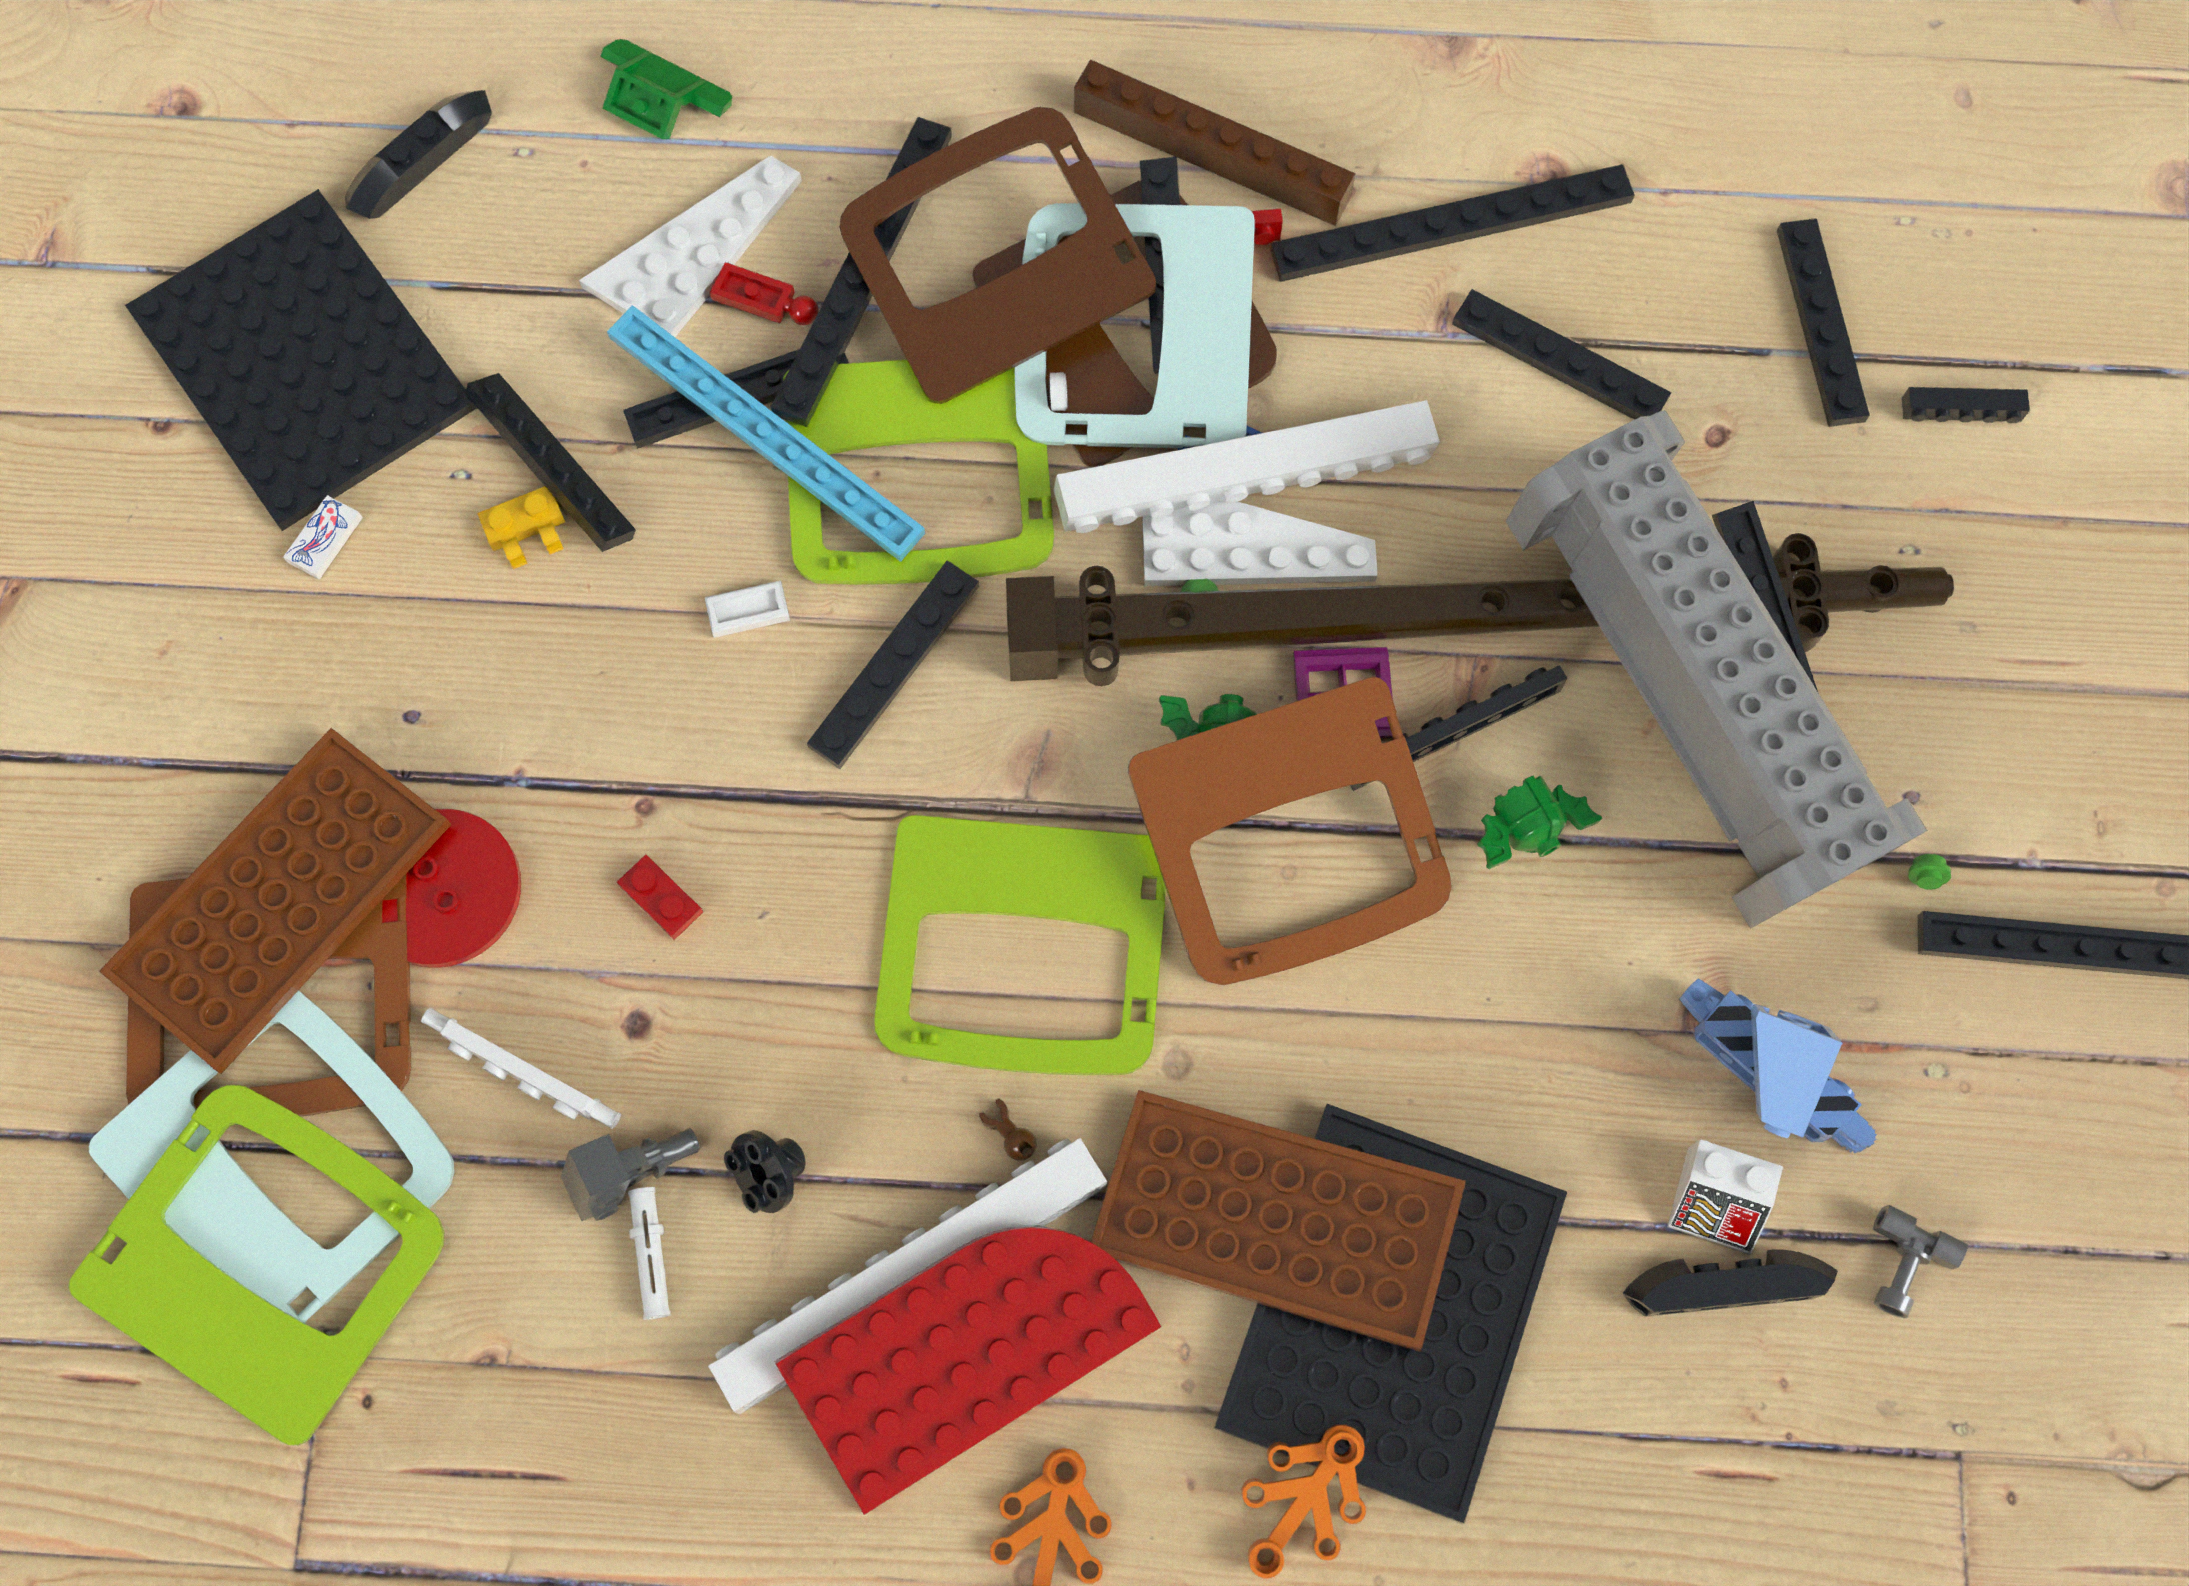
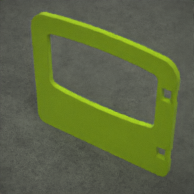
M907 360L838 364L808 427L785 420L786 423L828 455L882 446L936 442L1009 443L1014 446L1017 452L1022 532L1018 537L961 547L913 550L901 562L888 552H852L827 549L823 545L821 500L788 476L792 556L799 573L813 583L865 585L931 582L947 560L973 578L1034 569L1044 563L1053 551L1054 528L1047 445L1032 441L1023 434L1018 426L1016 419L1015 367L946 403L936 404L926 397ZM1029 501H1042V519H1030Z
M911 815L903 818L897 829L874 1018L875 1032L882 1045L892 1053L901 1056L1009 1072L1057 1075H1126L1142 1068L1150 1058L1154 1041L1166 887L1149 835ZM1143 878L1157 879L1155 900L1141 899ZM992 914L1061 920L1123 932L1129 939L1120 1034L1114 1039L1050 1040L973 1033L915 1022L911 1019L909 1010L921 920L927 915ZM1132 999L1146 1001L1145 1022L1130 1021Z
M226 1085L214 1090L202 1101L190 1117L192 1119L177 1139L172 1141L109 1225L108 1231L73 1273L69 1281V1290L71 1295L80 1303L282 1443L301 1445L306 1443L314 1434L439 1257L444 1246V1229L439 1217L381 1169L341 1141L282 1105L245 1086ZM202 1125L210 1133L196 1152L186 1146V1143L198 1127ZM241 1125L292 1152L354 1194L401 1234L403 1242L400 1250L339 1334L330 1336L271 1304L213 1264L166 1223L165 1213L168 1207L230 1126ZM118 1236L127 1244L113 1263H110L102 1256Z

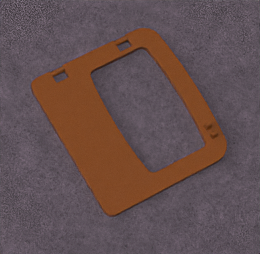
M1377 677L1366 678L1138 753L1129 761L1128 774L1190 963L1195 972L1204 980L1218 985H1228L1321 960L1369 943L1440 911L1448 901L1452 888L1450 873L1435 834L1436 830L1405 736H1403L1396 715L1397 711L1389 687L1382 679ZM1387 717L1394 740L1382 743L1375 720ZM1371 781L1381 782L1387 790L1414 872L1413 884L1387 899L1311 928L1255 944L1234 948L1223 947L1219 942L1190 853L1191 845L1195 841L1223 827L1286 803L1350 785ZM1426 836L1433 859L1421 862L1414 840Z
M406 874L382 899H397L398 922L382 923L381 900L328 958L364 959L373 962L375 998L374 1062L401 1091L409 1081L412 1067L409 1024L411 1022L410 963L407 961ZM186 879L143 883L133 890L130 897L129 939ZM128 997L126 1096L129 1105L164 1074V1026L130 997ZM399 1024V1046L386 1047V1025ZM339 1075L301 1082L247 1087L282 1105L300 1117L367 1106ZM216 1089L198 1090L194 1096L195 1107L198 1108L202 1101Z

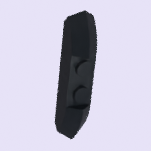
M485 90L462 92L441 100L365 164L352 181L345 195L346 209L369 219L380 218L488 125L492 111Z
M1780 1249L1767 1250L1765 1266H1762L1761 1259L1759 1258L1736 1261V1269L1720 1270L1719 1263H1707L1693 1266L1694 1273H1691L1684 1259H1676L1645 1271L1624 1290L1623 1295L1630 1305L1645 1317L1813 1300L1826 1295L1835 1282L1838 1270L1808 1254Z

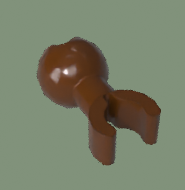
M997 1098L996 1105L1001 1110L1002 1122H999L997 1119H989L984 1112H981L979 1117L983 1125L988 1129H997L1005 1139L1004 1150L1009 1157L1018 1161L1030 1158L1037 1147L1034 1134L1028 1129L1017 1128L1009 1119V1111L1005 1102ZM1025 1148L1031 1149L1027 1155L1021 1153Z

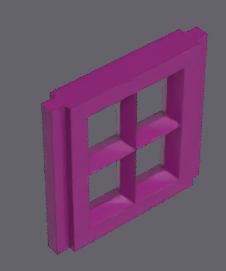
M1388 647L1302 650L1293 652L1296 701L1327 692H1310L1309 672L1338 671L1339 687L1347 685L1346 670L1375 669L1376 677L1386 682L1392 696ZM1387 717L1375 720L1380 739L1393 738Z

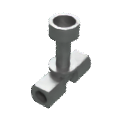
M1891 1205L1882 1207L1878 1213L1873 1230L1897 1242L1896 1251L1903 1257L1890 1288L1880 1287L1874 1305L1896 1317L1908 1318L1914 1300L1907 1293L1919 1263L1929 1264L1933 1260L1950 1270L1959 1268L1966 1255L1968 1244L1942 1231L1930 1233L1916 1226L1917 1218Z

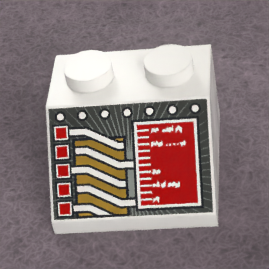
M1702 1139L1698 1140L1687 1150L1667 1227L1750 1255L1773 1208L1783 1166Z

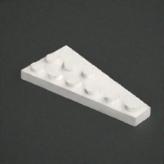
M770 155L580 279L581 287L623 314L633 305L672 336L676 337L710 295V291L724 262L734 265L802 182L800 172Z
M1225 499L1214 501L1209 506L1199 510H1189L1188 507L1175 509L1171 514L1160 518H1153L1151 515L1142 516L1144 587L1184 586L1191 579H1209L1215 585L1376 582L1378 576L1374 539L1238 501L1232 503L1226 502Z

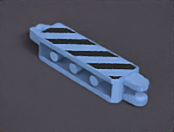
M1698 978L1679 998L1699 1022L1694 1028L1695 1040L1755 1092L1751 1011L1754 1004L1745 996L1736 995L1732 991L1723 995ZM1828 1076L1804 1136L1810 1142H1824L1829 1138H1833L1839 1145L1845 1146V1150H1849L1850 1153H1860L1866 1147H1871L1874 1141L1877 1140L1875 1138L1877 1135L1872 1126L1868 1125L1869 1122L1856 1112L1862 1104L1854 1098L1855 1094L1852 1089L1844 1082L1837 1079L1833 1080Z

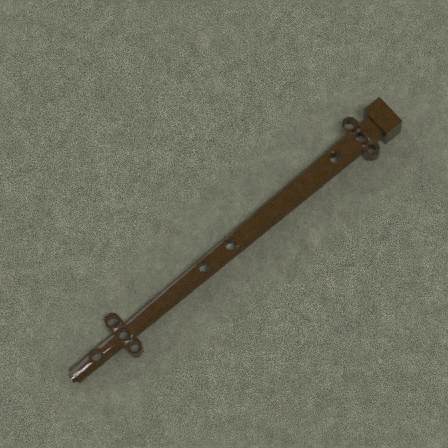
M1801 533L1791 534L1785 538L1773 555V560L1805 652L1810 651L1829 628V612L1863 610L1874 613L1882 609L1942 606L1946 603L1948 597L1953 595L1954 591L1953 577L1947 574L1943 567L1890 568L1879 565L1871 569L1821 571L1815 542L1809 536ZM1788 553L1796 555L1800 561L1791 559ZM1091 566L1084 570L1080 576L1079 596H1055L1054 576L1006 578L1010 681L1057 679L1058 660L1082 658L1085 678L1089 683L1102 687L1115 681L1118 676L1119 658L1126 655L1600 627L1571 579L1116 594L1113 574L1103 566ZM1099 585L1106 591L1101 594H1093L1087 588ZM1871 585L1878 587L1882 594L1874 591ZM1793 588L1801 590L1806 597L1797 595ZM1560 600H1569L1576 608H1567ZM1491 603L1496 606L1498 612H1490L1482 604ZM1177 617L1185 620L1187 624L1183 627H1174L1168 621L1171 618ZM1101 621L1106 623L1108 628L1096 631L1089 625L1093 622ZM1799 624L1807 626L1812 634L1804 632ZM1096 658H1105L1110 661L1111 665L1105 668H1098L1092 664V661Z

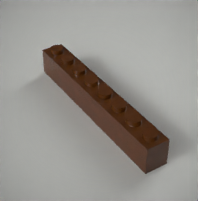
M1091 59L1074 86V113L1334 226L1337 225L1351 199L1356 173Z

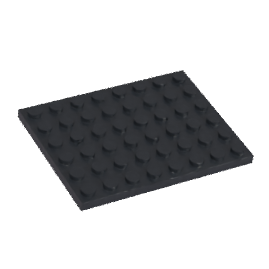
M319 189L125 305L282 531L317 510L327 495L333 499L477 409L466 396V389Z
M1326 1104L1314 1139L1466 1181L1422 1351L1420 1352L1257 1303L1214 1429L1268 1449L1275 1442H1284L1289 1446L1320 1442L1324 1433L1329 1428L1341 1424L1351 1426L1359 1432L1365 1446L1363 1458L1355 1466L1357 1484L1464 1524L1567 1191ZM1345 1439L1338 1440L1334 1445V1451L1339 1454L1347 1452L1350 1446L1349 1441ZM1285 1450L1276 1451V1453L1284 1455L1286 1457L1289 1456L1288 1452ZM1321 1461L1305 1462L1304 1464L1317 1468Z

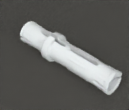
M655 1187L633 1189L628 1191L633 1228L629 1230L630 1239L635 1240L638 1277L644 1310L643 1319L651 1320L671 1316L668 1305L666 1274L660 1235L664 1234V1227L658 1222ZM643 1214L647 1215L650 1248H647ZM649 1258H652L656 1288L655 1293H652L648 1262Z

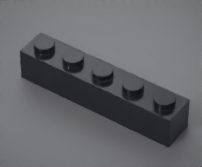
M1909 387L1901 398L1903 419H1912L1916 422L1923 420H1936L1937 422L1959 420L1963 423L1971 421H1983L1985 423L2007 421V423L2013 424L2021 422L2030 411L2028 389Z

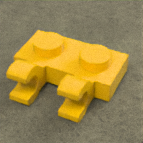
M545 486L477 513L492 550L496 551L503 548L513 569L528 564L519 541L538 533L549 555L564 549L555 527L566 522L556 498Z

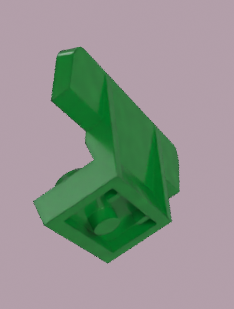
M617 39L603 47L600 57L618 67L615 68L602 109L663 140H670L681 105L692 103L719 118L732 105V94L729 91L628 40Z

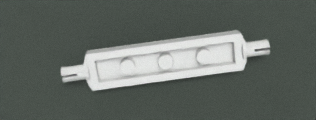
M431 1007L424 1013L421 1022L440 1032L443 1037L451 1042L447 1048L448 1050L467 1061L473 1055L486 1062L482 1068L503 1081L507 1075L521 1081L517 1087L518 1089L537 1100H540L543 1094L556 1101L553 1106L555 1110L573 1120L580 1114L589 1120L594 1118L611 1129L619 1122L621 1113L602 1104L601 1100L597 1098L591 1099L457 1024V1020L454 1018L450 1019Z

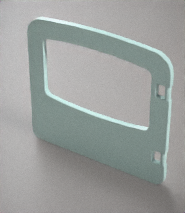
M1079 203L1051 204L1035 213L1028 225L1022 265L1058 245L1062 237L1073 235L1086 225L1087 218ZM1115 204L1132 236L1156 237L1162 246L1164 270L1163 333L1158 383L1153 408L1145 415L1052 412L1048 407L1045 351L1015 367L1016 419L1018 426L1023 434L1034 442L1064 446L1065 444H1082L1105 447L1183 448L1246 437L1255 229L1253 213L1248 208L1242 206ZM1066 424L1088 425L1087 435L1065 434ZM1183 427H1206V438L1183 437Z
M298 990L251 1043L274 1024H283L302 1039L352 1088L395 1139L413 1166L412 1176L402 1186L430 1208L445 1194L452 1184L455 1170L451 1153L410 1100L374 1060L324 1011ZM192 1050L96 1133L90 1141L89 1153L92 1159L128 1199H130L172 1141L177 1139L192 1119L190 1117L197 1109L194 1105V1096L197 1091L219 1073ZM200 1125L186 1143V1146L196 1152L210 1131ZM219 1140L165 1213L166 1223L213 1264L271 1304L304 1323L324 1304H327L401 1235L374 1211L336 1247L332 1249L323 1248L277 1207L242 1169ZM309 1288L316 1298L297 1314L289 1304L305 1289Z

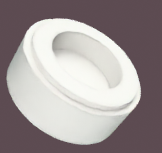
M1064 372L1050 373L1052 411H1065L1067 409V382Z

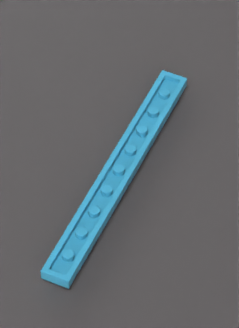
M633 305L607 331L609 338L900 562L925 535V528Z

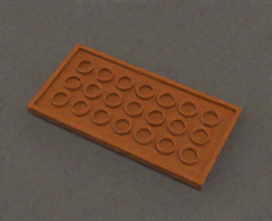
M330 728L99 972L214 1070L222 1074L449 828L451 823L334 729Z
M1138 1090L1091 1242L1105 1250L1118 1262L1421 1352L1466 1181Z

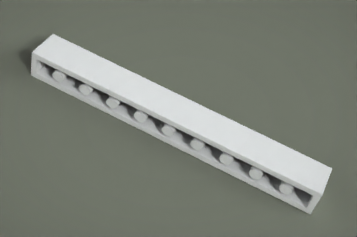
M1425 400L1058 474L1054 485V493L1065 532L1076 530L1077 533H1087L1097 529L1102 524L1113 522L1114 525L1118 526L1126 525L1135 521L1136 517L1151 515L1153 518H1160L1171 514L1175 509L1188 507L1189 510H1199L1209 506L1214 501L1225 499L1229 503L1245 499L1248 494L1262 492L1264 495H1272L1282 491L1287 486L1299 484L1303 488L1318 484L1322 479L1336 477L1337 480H1345L1355 476L1360 471L1372 469V472L1375 473L1391 469L1394 464L1408 462L1409 465H1418L1431 458L1440 441L1428 402Z
M1069 1138L1062 1140L1047 1151L1050 1157L1035 1165L1032 1160L1021 1165L1011 1173L1014 1178L1001 1187L997 1183L985 1187L975 1195L977 1201L967 1208L962 1209L961 1205H957L949 1209L938 1218L941 1223L927 1232L924 1227L915 1230L902 1240L904 1246L892 1254L884 1250L874 1255L865 1262L867 1269L854 1277L850 1273L838 1277L828 1285L830 1292L817 1300L814 1299L813 1295L804 1298L790 1308L793 1314L779 1323L775 1318L771 1319L753 1331L755 1338L741 1346L738 1341L731 1343L715 1354L717 1361L709 1365V1368L732 1410L737 1414H742L787 1386L786 1381L775 1364L777 1359L962 1245L982 1235L1010 1227H1044L1107 1188V1180L1081 1138L1072 1143Z

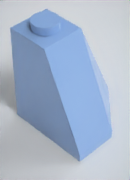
M1754 1004L1751 1011L1756 1112L1761 1121L1766 1123L1764 1128L1767 1131L1784 1138H1789L1790 1133L1803 1137L1842 1042L1830 1027L1783 1010H1779L1777 1016L1769 1014V1008Z

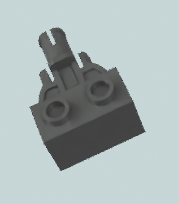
M691 1128L659 1142L648 1137L643 1139L641 1146L628 1148L617 1152L610 1135L607 1134L569 1150L561 1178L581 1221L594 1217L595 1221H599L619 1210L618 1206L621 1205L627 1188L653 1174L657 1179L663 1177L668 1165L699 1152L700 1146Z

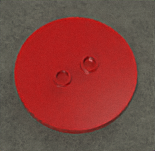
M435 809L447 818L451 825L406 873L407 961L411 965L441 968L461 964L475 958L489 949L504 934L512 922L519 905L521 872L511 846L503 835L489 822L479 816L461 810ZM397 899L382 900V923L398 922Z

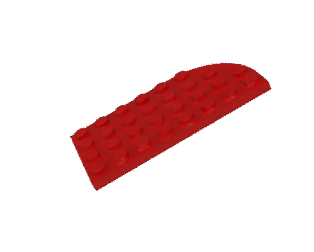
M1010 1227L990 1232L962 1245L777 1359L775 1364L865 1515L1162 1326L1131 1275L1102 1248L1076 1234L1049 1227Z

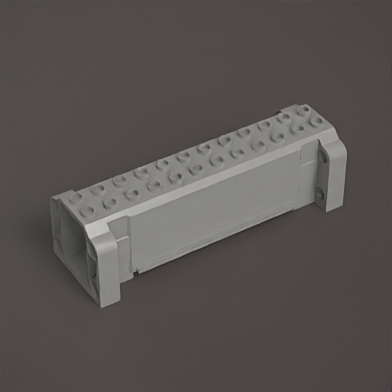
M1663 410L1651 416L1639 417L1570 452L1553 466L1537 474L1527 483L1506 519V523L1523 550L1551 536L1553 537L1573 570L1569 575L1728 840L1738 839L1739 847L1759 880L1735 894L1732 898L1749 927L1753 928L1883 857L1928 830L1908 798L1888 808L1884 804L1869 780L1867 770L1690 485L1681 477L1672 460L1684 445L1685 440L1667 411Z

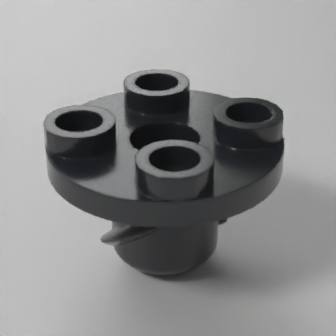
M750 1130L739 1135L733 1141L731 1149L724 1154L725 1166L734 1175L742 1191L743 1203L749 1211L756 1213L761 1210L766 1213H775L790 1204L794 1193L793 1178L803 1173L806 1165L804 1152L796 1141L790 1138H783L775 1142L763 1132Z

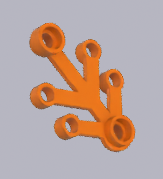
M1341 1424L1329 1428L1324 1433L1320 1442L1289 1446L1284 1442H1275L1267 1450V1460L1269 1465L1278 1472L1287 1471L1293 1464L1321 1462L1312 1475L1266 1483L1258 1478H1250L1244 1482L1241 1494L1245 1504L1251 1508H1260L1269 1501L1295 1497L1269 1536L1256 1540L1250 1546L1248 1562L1254 1574L1268 1579L1277 1576L1284 1566L1282 1549L1311 1508L1316 1535L1313 1538V1548L1316 1555L1325 1561L1333 1560L1339 1555L1341 1545L1333 1530L1326 1487L1337 1472L1343 1496L1338 1503V1511L1342 1519L1349 1524H1357L1364 1519L1366 1506L1359 1496L1355 1466L1362 1460L1365 1446L1361 1435L1356 1429ZM1340 1439H1345L1350 1443L1348 1451L1343 1454L1334 1451V1445ZM1277 1450L1288 1452L1289 1456L1285 1463L1277 1464L1273 1461V1454ZM1253 1486L1261 1487L1263 1495L1258 1500H1251L1247 1497L1248 1489ZM1349 1502H1356L1360 1505L1359 1512L1354 1516H1348L1344 1513V1508ZM1325 1538L1334 1541V1547L1329 1552L1319 1550V1544ZM1270 1549L1273 1552L1272 1559L1269 1562H1260L1257 1559V1554L1260 1550Z
M1069 1448L1054 1450L1044 1461L1042 1476L1017 1493H1008L1000 1500L999 1509L1001 1514L1008 1520H1017L1023 1516L1027 1505L1051 1491L1047 1511L1009 1537L996 1539L990 1547L992 1560L999 1565H1008L1013 1562L1020 1550L1042 1536L1032 1586L1051 1585L1059 1540H1061L1076 1564L1077 1576L1082 1582L1093 1584L1102 1576L1103 1567L1101 1562L1096 1557L1090 1555L1065 1515L1068 1495H1070L1086 1518L1085 1528L1091 1537L1097 1539L1104 1538L1111 1530L1112 1523L1110 1517L1105 1512L1099 1510L1083 1485L1086 1476V1465L1079 1453ZM1063 1462L1069 1463L1073 1468L1072 1476L1066 1480H1062L1056 1475L1057 1466ZM1009 1498H1017L1021 1503V1509L1016 1515H1009L1005 1512L1004 1504ZM1102 1516L1105 1518L1107 1528L1103 1533L1096 1534L1091 1530L1090 1521L1093 1517ZM1006 1542L1011 1546L1012 1554L1007 1560H999L995 1555V1548L999 1543ZM1086 1561H1093L1098 1566V1574L1093 1579H1086L1081 1573V1566Z

